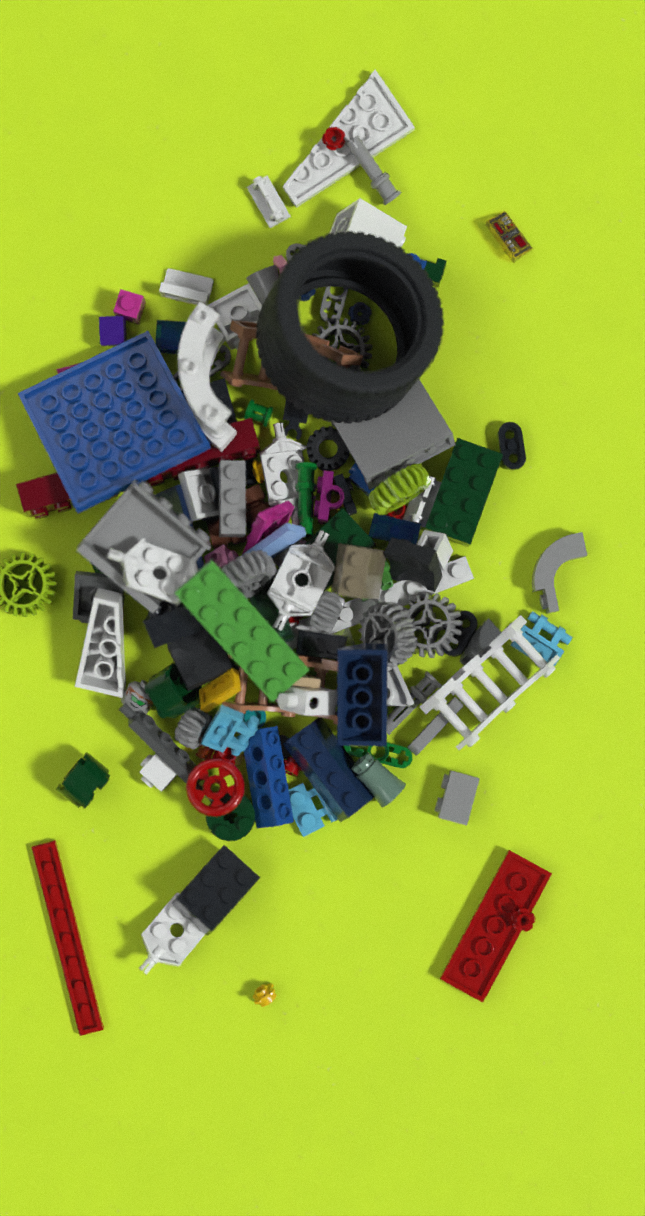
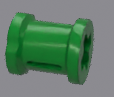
M251 399L244 419L252 418V420L262 423L267 428L274 407L270 406L268 408L255 403V400Z

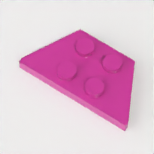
M289 500L258 514L256 520L251 525L252 531L246 538L248 541L242 554L289 522L295 508Z

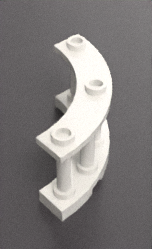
M200 301L189 317L182 333L178 354L179 374L189 407L204 435L212 445L222 452L237 435V432L225 421L230 416L231 411L222 405L210 388V369L217 352L226 338L224 334L213 327L220 318V315Z
M521 615L420 706L425 714L433 708L436 711L439 710L464 737L456 746L458 750L466 744L469 748L480 739L478 734L502 710L507 713L516 704L513 701L542 675L546 678L556 669L554 664L560 659L559 656L556 655L547 662L522 635L523 631L521 628L527 621ZM509 639L512 642L515 641L540 668L529 679L503 652L502 645ZM489 656L493 659L496 658L521 685L509 697L482 670L483 666L481 664ZM468 675L475 676L500 703L489 715L462 688L464 685L461 682ZM449 693L456 695L480 721L472 731L446 704L445 697Z

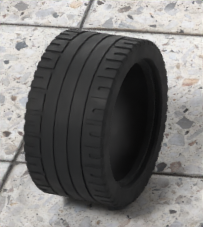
M341 231L335 234H326L324 237H317L315 241L311 240L306 246L303 245L286 263L259 312V319L256 325V347L258 348V356L261 359L262 368L266 370V376L271 379V384L278 389L277 391L280 395H284L289 403L292 402L294 404V407L302 409L308 415L312 414L315 418H323L324 421L344 422L345 424L359 423L363 420H372L373 417L377 418L383 413H387L403 399L428 369L441 345V337L444 330L442 328L444 326V318H442L443 308H441L442 303L440 297L437 296L438 291L436 287L434 288L432 279L428 277L426 270L421 268V264L417 260L415 261L411 254H407L403 248L395 246V243L391 241H385L386 239L380 236L375 237L373 234L368 233L367 235L364 232L354 233V231H346V233H343ZM336 286L357 291L371 299L385 313L393 327L397 342L395 365L380 371L358 372L340 367L326 359L313 347L303 330L299 317V297L313 289Z

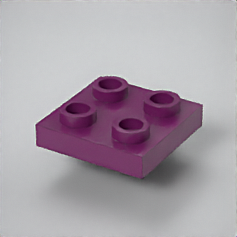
M324 471L323 477L318 476L317 494H321L320 501L315 500L314 517L318 518V524L325 525L328 522L329 510L339 508L344 501L342 489L333 485L334 472ZM334 491L339 494L340 500L332 504L330 503L331 494Z

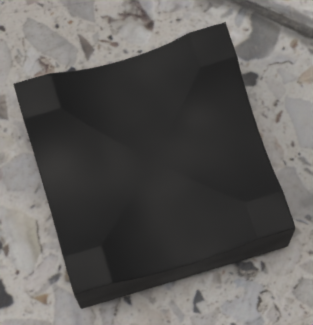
M391 538L384 551L385 558H388L390 562L391 578L396 581H415L425 586L427 590L435 592L443 577L436 550L426 545L419 546L413 544L406 539Z
M207 629L167 644L169 653L188 691L218 678L233 668L223 647Z

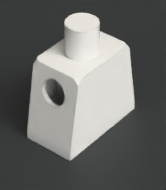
M291 686L284 693L279 694L277 703L281 710L300 715H335L337 691L324 687ZM313 697H316L317 704H315V702H310V700Z

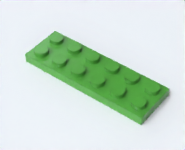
M212 559L174 591L175 595L272 702L278 698L279 694L284 693L309 671L306 664Z

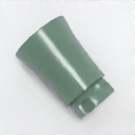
M370 753L360 757L352 767V771L357 774V778L373 794L381 807L392 802L406 785L405 782L393 775L376 758L374 759Z

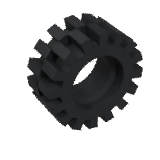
M324 426L320 427L319 430L316 429L310 435L307 443L308 459L312 463L317 464L319 470H337L348 459L349 451L333 426L328 428ZM325 440L334 441L338 447L336 455L331 458L323 457L319 452V445Z

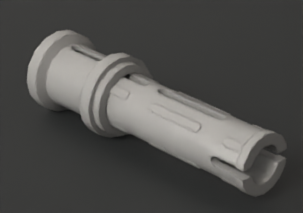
M357 135L353 140L358 148L354 146L351 140L346 143V146H348L371 179L372 189L378 191L385 206L398 197L401 191L395 189L389 179L390 175L382 172Z
M428 671L424 673L425 677L416 686L412 685L409 691L411 692L412 699L416 697L414 700L415 705L407 707L394 721L393 719L406 706H396L387 716L388 735L420 703L423 704L437 688L440 689L442 687Z

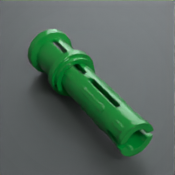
M301 462L295 465V469L298 470V483L295 484V489L299 496L298 526L304 527L306 532L304 537L313 536V492L317 489V485L314 483L317 464Z

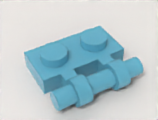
M532 611L527 619L535 625L532 630L524 625L521 628L523 631L522 635L547 662L556 655L560 658L564 650L559 648L557 644L559 641H562L568 645L573 637L567 634L566 630L561 626L558 628L547 621L548 618L541 614L539 616ZM541 629L553 635L550 641L538 634ZM515 641L510 644V646L529 657Z
M221 705L202 737L201 744L224 753L227 747L232 748L231 753L234 756H239L241 751H245L249 738L256 733L259 719L251 716L249 721L243 722L244 713ZM236 732L241 733L240 736L235 737L234 734Z
M301 783L289 789L293 818L303 837L324 827L325 825L321 817L326 814L331 823L338 820L314 786L311 790L307 791L304 784ZM315 795L318 796L323 805V808L319 810L316 809L311 799Z

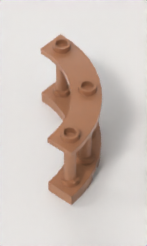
M232 320L230 330L238 334L240 339L233 372L221 371L220 376L229 381L228 384L235 387H242L244 384L278 390L271 384V379L266 376V370L262 368V365L259 375L243 373L249 341H252L253 338L257 339V323ZM306 334L313 347L326 359L336 361V365L345 369L350 368L351 365H361L363 356L344 346H339V349L329 346L330 341Z
M297 654L307 667L315 668L316 676L321 679L320 687L325 686L326 673H329V670L338 671V660ZM239 666L241 691L236 694L235 701H224L222 703L223 706L246 714V711L281 712V716L295 717L296 713L281 710L277 703H267L268 697L260 688L258 702L245 701L248 675ZM313 697L315 704H317V698ZM338 709L335 715H308L334 720L333 724L338 725Z

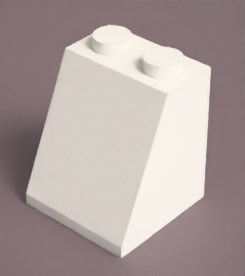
M359 198L337 213L330 233L335 234L341 231L343 233H346V231H354V233L364 232L367 235L369 233L375 235V237L385 238V241H391L395 243V246L401 247L405 242L406 237L404 234L407 226Z

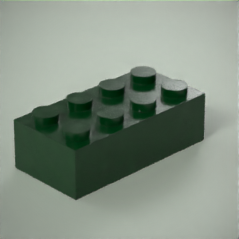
M457 438L424 530L444 533L448 540L469 547L503 454Z
M343 508L320 529L324 532L322 538L325 533L329 534L323 546V551L330 558L334 566L339 543L373 548L376 545ZM319 531L315 533L304 545H312V543L315 542L319 534ZM334 570L323 592L332 587ZM304 573L297 574L295 576L296 585L305 587L308 584L307 575Z

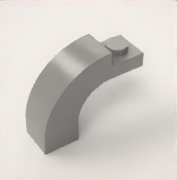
M583 532L558 539L543 551L535 564L532 574V591L542 590L543 595L539 596L542 609H546L547 614L559 611L554 588V577L557 569L564 562L587 556Z

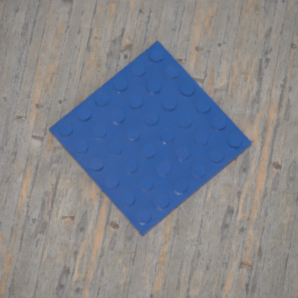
M149 331L18 393L77 513L125 491L135 479L141 483V481L150 479L211 449L206 436Z

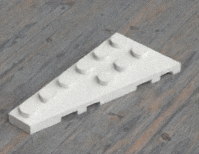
M376 70L372 72L370 78L361 86L355 97L346 105L330 126L344 131V146L340 149L329 150L326 144H323L321 138L303 163L298 166L283 185L284 191L296 208L361 166L348 146H346V143L351 140L354 146L358 148L353 140L357 135L371 156L375 157L414 131V125Z

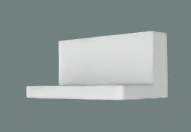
M167 269L164 283L161 282L159 292L161 297L198 305L201 301L207 306L213 286V279Z

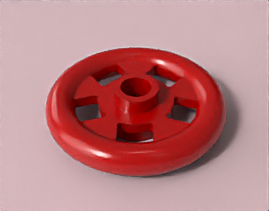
M218 758L205 760L195 766L188 776L186 782L187 798L193 808L201 814L212 817L226 815L233 811L242 800L244 794L243 776L239 769L227 760ZM218 768L219 775L209 777L208 769ZM231 775L234 784L228 787L224 777ZM198 779L205 780L203 790L196 789ZM219 784V791H211L212 785ZM228 793L232 798L226 804H223L220 799ZM204 796L214 800L211 806L202 802Z

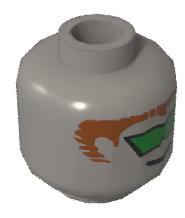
M145 680L131 682L124 691L121 703H127L135 713L142 710L147 714L153 706L151 698L144 689L148 682Z

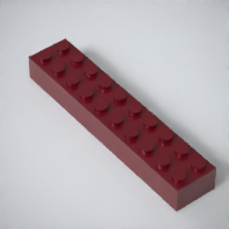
M252 418L229 424L236 430L237 435L222 452L208 440L211 449L144 482L154 487L164 484V480L173 477L174 480H179L178 474L182 472L210 468L211 466L218 465L220 461H233L239 458H243V461L256 458L257 453L261 451ZM58 473L16 484L23 511L30 517L41 519L49 516L48 512L58 510V513L72 510L71 506L73 503Z

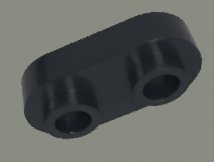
M506 422L499 428L497 437L500 453L503 454L502 464L506 469L514 471L524 465L526 453L520 426L514 422ZM511 431L514 437L507 439L505 432ZM515 455L517 457V462H510L509 456Z
M461 611V616L455 619L462 622L464 620L470 621L468 628H463L462 625L456 627V629L462 631L461 635L455 634L453 637L458 640V647L451 651L442 648L449 656L456 657L461 655L477 629L478 621L475 615L469 611Z

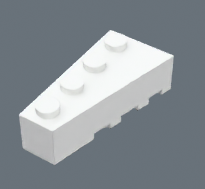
M101 588L97 589L75 687L123 698L126 688L122 593Z

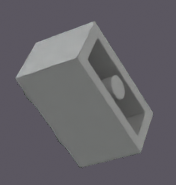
M451 770L449 775L444 774L441 788L445 790L443 797H438L435 806V812H438L437 817L467 826L480 778Z

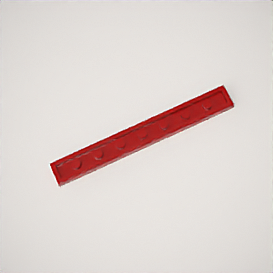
M54 840L32 846L79 1035L83 1036L104 1030L57 842Z

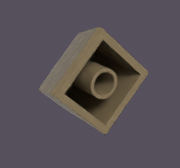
M339 543L331 591L342 596L379 599L386 560L384 550Z

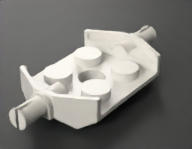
M283 423L273 424L276 438L259 453L269 505L274 507L289 500L295 507L291 515L292 524L298 525L299 496L295 489V484L298 483V470L295 469V465L304 462L302 450L307 448L305 445L294 440L287 439ZM281 471L287 475V483L280 479Z
M321 530L312 545L290 546L267 592L268 597L279 611V615L272 627L277 628L281 620L278 627L280 631H282L290 616L312 615L335 568L330 558L323 551V546L329 534L325 533L322 538L324 532ZM304 573L307 575L308 584L305 587L296 585L295 576L297 574Z
M144 538L129 550L128 553H122L110 548L107 558L121 562L126 587L177 605L182 601L175 595L174 591L198 572L194 556L191 559L146 543ZM157 568L164 570L166 578L162 580L156 579L153 576V570Z
M176 893L141 934L149 955L139 969L142 971L149 964L143 971L146 975L157 963L179 967L205 935L202 930L172 904L180 893ZM175 923L180 924L183 927L182 936H172L170 933L171 925Z

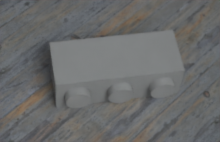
M220 461L219 537H244L246 534L245 461Z

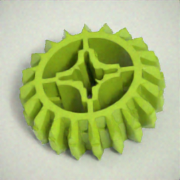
M412 464L381 482L380 485L371 491L368 499L373 509L379 515H387L396 509L398 510L424 492L430 485L431 479L421 464Z
M21 552L20 560H18L16 554H11L13 562L10 563L8 559L4 558L3 563L6 567L0 566V597H2L0 599V606L7 603L4 611L8 613L13 608V616H18L20 610L23 617L28 616V610L35 616L37 615L35 607L38 606L41 611H44L45 606L42 602L52 603L51 599L46 598L47 595H56L55 591L49 590L50 586H57L56 581H49L50 578L55 576V573H46L51 568V565L47 563L41 566L44 562L42 557H39L35 562L34 553L29 555L28 560L25 552ZM19 566H32L29 571L27 570L21 576L11 572ZM38 571L43 580L42 591H39L34 585ZM7 578L14 584L11 598H9L6 592ZM15 578L20 581H26L28 579L29 582L27 584H29V587L33 589V591L25 588H22L20 590L19 588L22 586L19 585V582L16 581ZM25 594H31L37 598L28 604H16L19 598L21 599Z

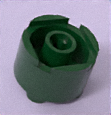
M175 663L170 664L150 677L148 684L144 687L146 694L155 705L158 715L163 719L167 717L177 718L200 704L199 689L202 686L188 691Z
M86 752L84 757L80 758L67 773L62 785L59 784L56 790L76 807L82 806L85 809L94 799L93 796L95 794L93 792L95 789L101 790L109 781L111 775L108 772L110 770Z
M226 793L220 801L226 804L232 797ZM244 794L239 805L231 811L238 815L234 818L235 822L231 823L230 819L226 820V815L218 817L206 816L208 828L218 839L236 841L245 837L253 828L255 810L252 801Z

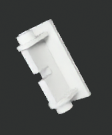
M258 176L253 179V184L247 186L269 228L291 217L268 176L264 178Z
M429 476L431 483L428 488L408 503L403 520L422 527L426 526L441 482L436 481L431 476Z

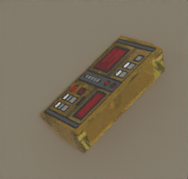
M506 211L486 222L487 228L513 263L533 250Z

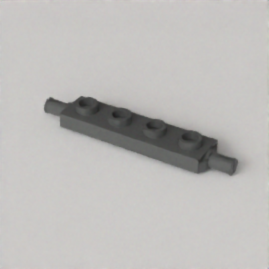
M124 703L119 708V711L128 719L129 727L186 783L190 772L197 766L189 758L187 752L180 749L172 741L171 736L163 732L155 724L151 716L146 715L142 710L135 713L127 703ZM197 780V790H203L205 780Z

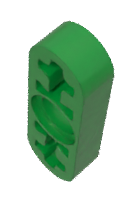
M387 742V746H384V756L376 758L382 764L406 768L411 764L413 756L408 748ZM344 746L348 754L356 757L363 756V749L357 748L355 752H352L350 746ZM368 746L367 753L371 754L373 746ZM389 746L394 747L392 753L400 754L401 750L405 751L408 761L398 764V759L393 757L390 758L391 762L385 761L389 755Z

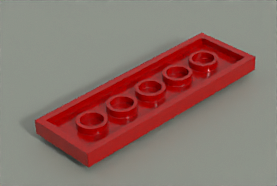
M508 850L440 979L483 1003L521 931L515 930L512 925L511 916L513 912L518 911L519 908H527L531 913L552 873Z

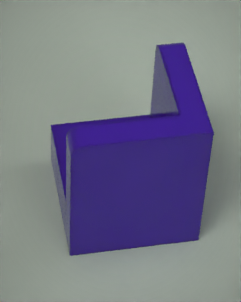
M123 316L99 317L101 346H117L127 341L126 320Z

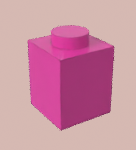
M120 289L113 311L115 316H123L126 321L139 324L146 304L145 298L142 295Z

